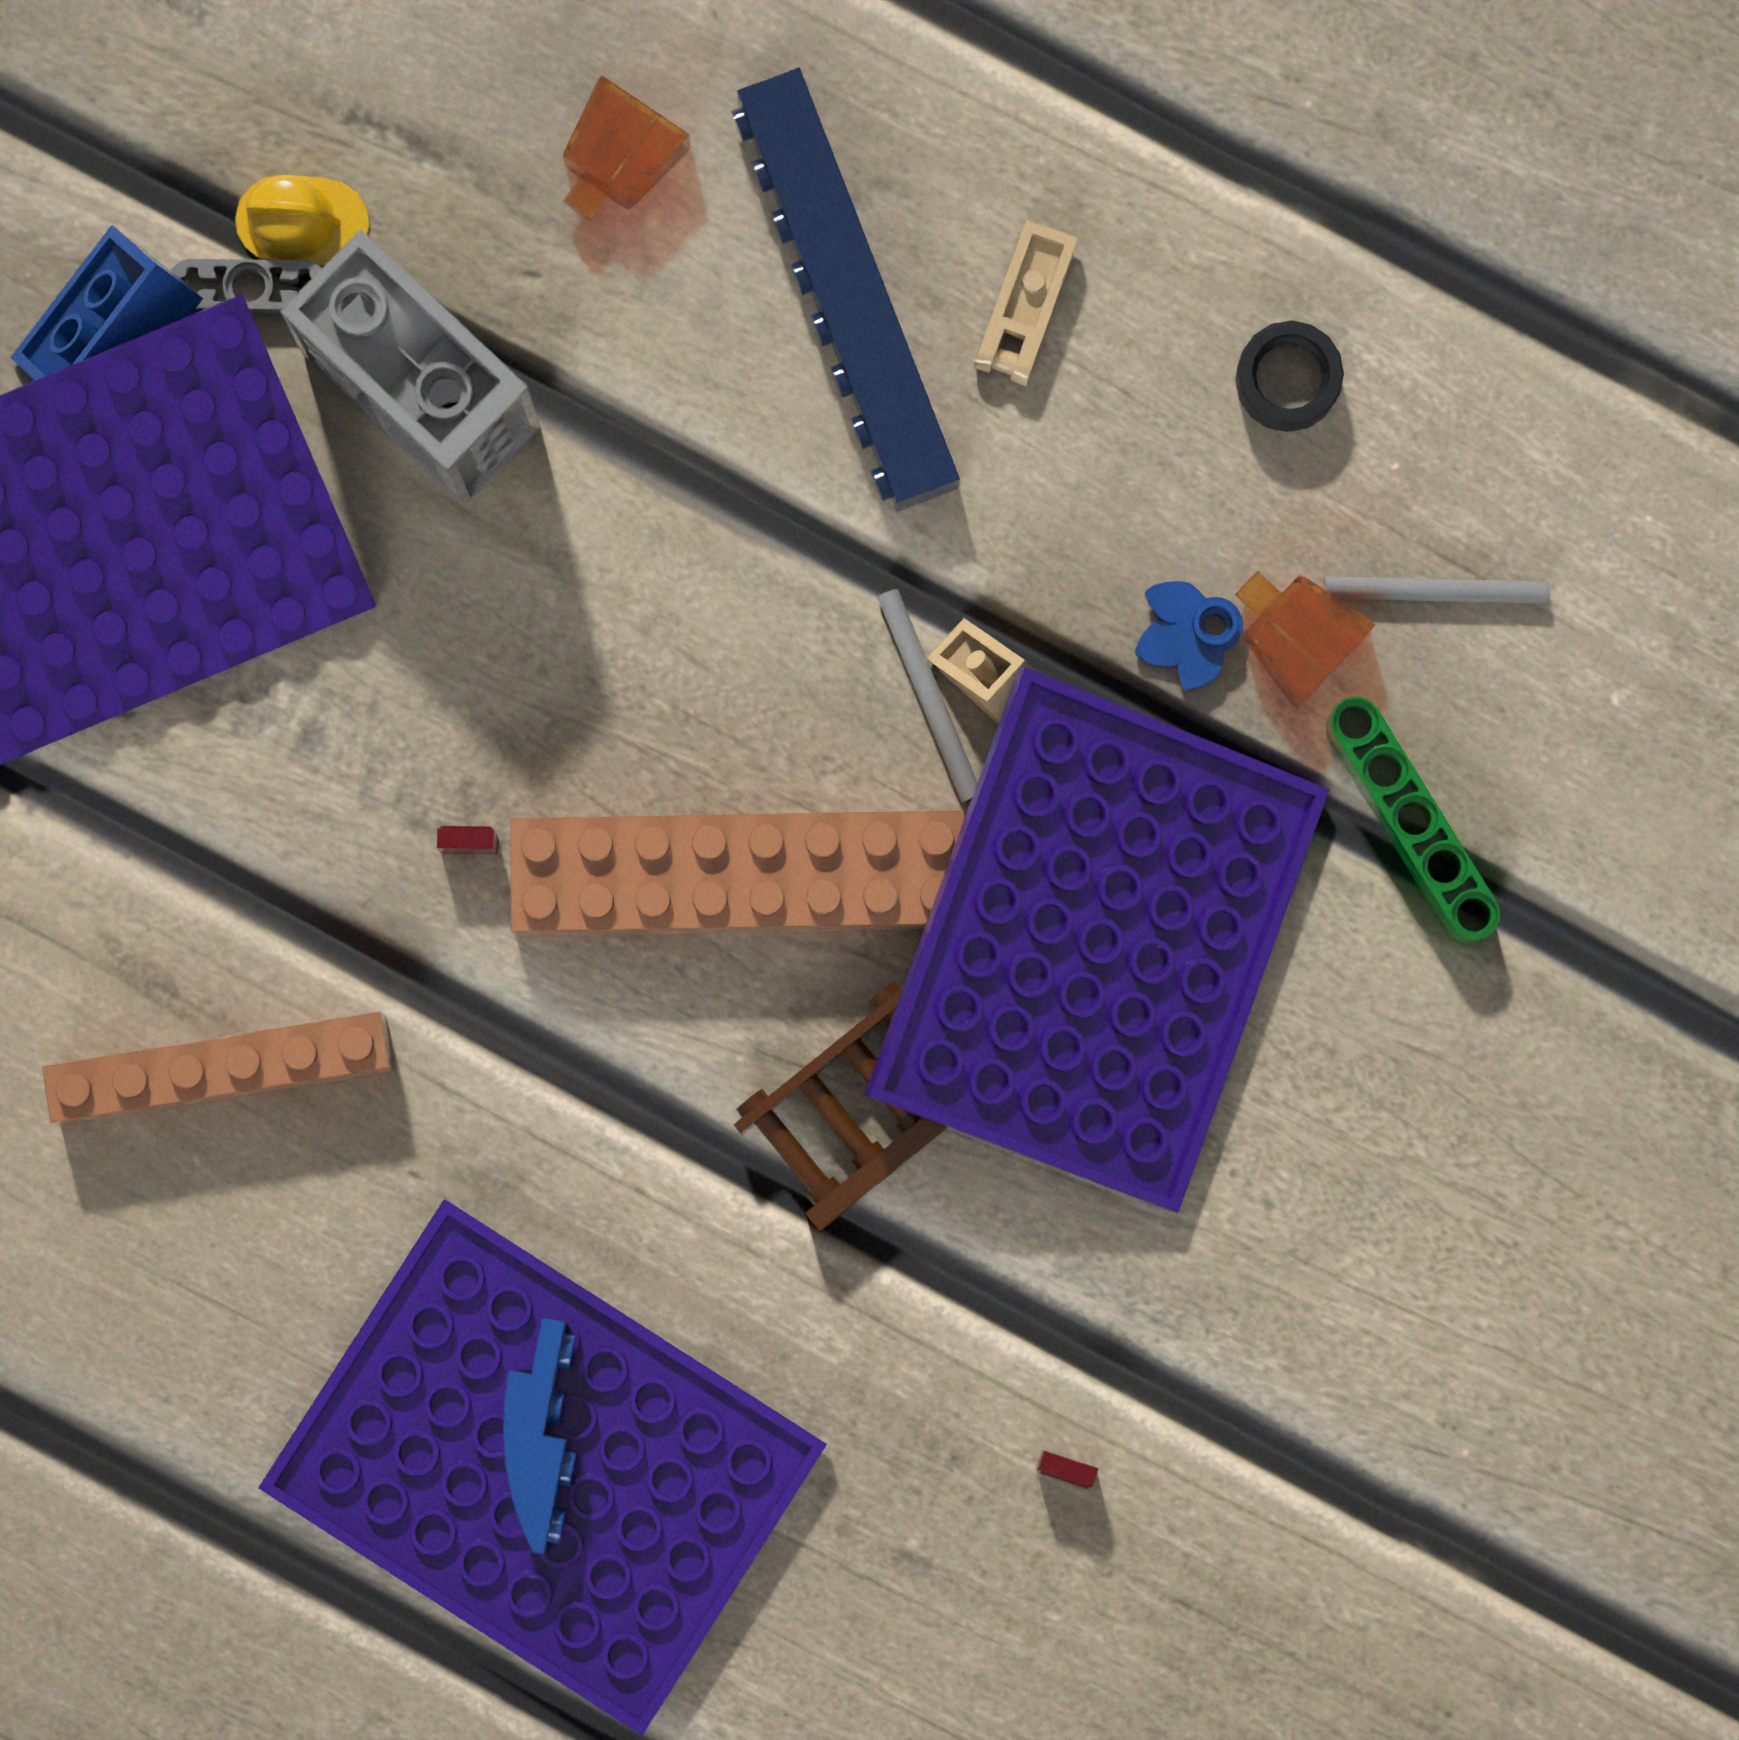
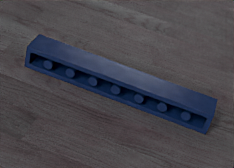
M800 67L737 90L739 108L731 110L734 123L742 142L752 139L759 156V159L751 161L756 180L762 193L770 190L773 192L779 210L771 212L775 229L782 244L792 241L799 261L791 264L793 275L801 294L805 295L811 292L819 312L810 315L821 346L832 344L839 364L831 366V372L841 397L844 398L851 395L859 415L850 418L861 449L872 447L879 467L870 471L881 500L885 501L891 498L896 512L959 489L960 477Z

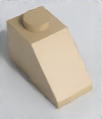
M965 618L927 657V660L942 675L998 724L1019 668L1026 667L1033 670L1023 658Z

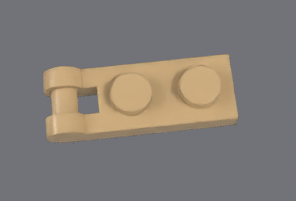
M1029 220L1025 221L982 340L974 368L990 373L991 368L1012 375L1010 381L1027 386L1077 246V237ZM1004 333L1024 340L1019 354L999 348Z

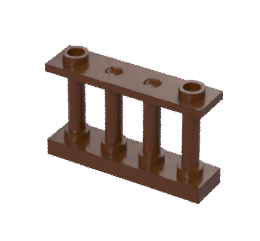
M895 982L889 984L868 1002L874 1010L772 1094L768 1096L763 1089H760L736 1109L742 1117L734 1124L738 1132L743 1135L756 1125L809 1190L811 1195L807 1198L814 1206L806 1212V1216L819 1232L948 1128L885 1104L899 1121L895 1127L902 1135L884 1149L878 1140L875 1143L869 1140L817 1076L818 1073L844 1054L864 1080L869 1083L877 1058L861 1039L886 1018L891 1022L903 987L900 989ZM799 1089L855 1157L852 1164L857 1168V1171L841 1184L834 1176L830 1179L827 1178L773 1111Z

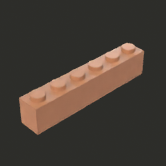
M382 1012L42 1066L50 1123L59 1126L395 1072L387 1019Z

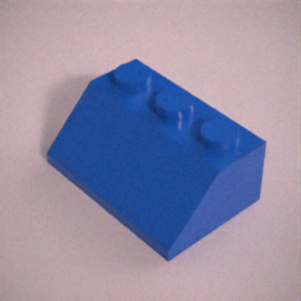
M111 225L10 358L33 380H36L195 313V309L204 298L171 272V270Z

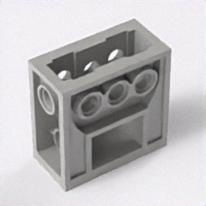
M361 229L280 311L303 356L463 508L541 429L528 386ZM359 293L342 311L346 299L352 294ZM457 403L452 408L443 409L448 404Z

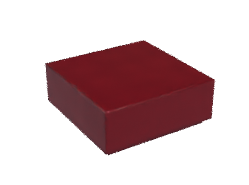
M440 826V828H437V849L441 854H497L498 835L491 826Z
M1045 1450L1041 1451L1036 1467L1038 1473L1086 1489L1093 1487L1099 1469Z

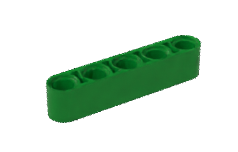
M1352 696L1343 699L1332 710L1326 722V734L1329 742L1446 932L1454 940L1462 944H1473L1482 941L1496 929L1500 921V909L1496 899L1378 708L1370 700L1363 697ZM1347 711L1360 713L1368 724L1367 734L1359 739L1345 736L1339 727L1340 715ZM1376 759L1390 761L1397 771L1395 784L1388 787L1375 784L1368 773L1370 762ZM1407 806L1415 807L1423 812L1426 818L1424 833L1411 835L1400 827L1398 814L1401 808ZM1443 854L1454 862L1456 875L1452 882L1440 883L1430 876L1428 861L1431 856ZM1473 902L1483 909L1485 924L1481 930L1469 931L1459 923L1457 913L1462 903Z

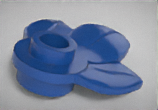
M1163 582L1148 588L1145 591V597L1158 620L1153 622L1142 634L1135 648V655L1155 667L1169 668L1178 666V676L1184 690H1192L1209 684L1221 671L1224 652L1231 649L1238 642L1242 634L1243 619L1240 611L1227 599L1221 597L1205 598L1194 585L1187 582ZM1212 616L1221 618L1225 624V631L1217 636L1208 634L1204 628V621Z

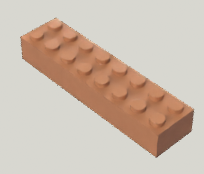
M964 810L510 818L511 931L515 937L924 930L962 827Z

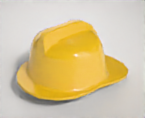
M297 175L265 177L253 184L240 199L235 215L238 236L245 248L258 258L264 260H307L319 266L326 265L360 229L367 234L370 227L366 205L360 195L347 184L328 178Z

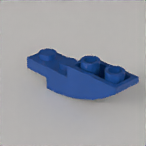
M542 1318L532 1374L513 1370L508 1372L503 1428L505 1463L512 1500L520 1525L532 1552L540 1554L547 1553L549 1542L560 1543L566 1510L556 1508L560 1485L571 1486L576 1461V1453L567 1451L569 1439L546 1435L548 1424L559 1426L565 1392L555 1391L559 1368L569 1370L576 1336L566 1334L567 1322Z

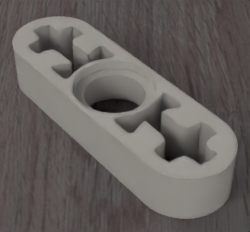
M186 259L177 263L171 269V272L185 283L189 282L190 273L194 272L199 274L200 279L204 283H219L217 272H226L223 278V291L226 300L235 297L234 284L240 275L247 272L257 273L264 278L265 290L260 298L247 302L251 314H281L280 311L297 295V292L293 290H280L282 301L273 302L276 286L272 274L274 272H282L280 276L282 284L296 285L300 283L301 275L310 274L312 279L322 268L318 264L307 260ZM202 289L198 291V294L204 299L195 309V313L223 302L217 301L219 294L216 289Z

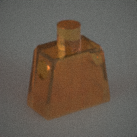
M602 75L592 91L563 154L565 167L579 177L563 202L587 220L592 219L607 196L628 210L631 209L691 148L689 134Z
M1257 571L1235 594L1258 617L1245 631L1242 638L1291 704L1297 709L1375 627L1371 620L1302 575L1296 577L1281 593Z

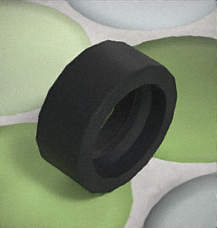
M1293 320L1273 323L1254 334L1241 353L1235 376L1238 399L1249 416L1266 428L1284 432L1307 429L1325 418L1335 404L1341 391L1344 371L1340 352L1330 337L1311 324ZM1286 344L1301 346L1311 352L1319 362L1322 372L1321 387L1314 399L1302 407L1292 409L1275 406L1265 399L1258 388L1256 378L1258 364L1265 353L1276 346Z

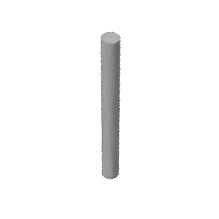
M1324 576L1323 597L1324 599L1548 604L1549 582Z
M890 590L879 595L877 598L962 803L969 802L972 799L978 782L899 590Z

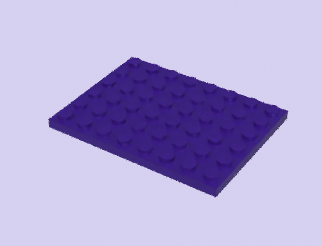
M243 293L0 394V765L377 607Z
M1019 668L864 1096L1165 1210L1179 1213L1329 789L1029 668Z
M444 1199L258 1489L643 1736L827 1443ZM542 1318L567 1322L566 1334L576 1336L569 1370L559 1368L555 1391L565 1392L559 1426L548 1424L546 1434L548 1436L569 1439L567 1451L576 1453V1461L571 1486L560 1485L556 1508L566 1510L560 1543L549 1542L548 1551L545 1554L532 1552L520 1525L508 1481L503 1437L504 1401L508 1372L513 1370L532 1374Z

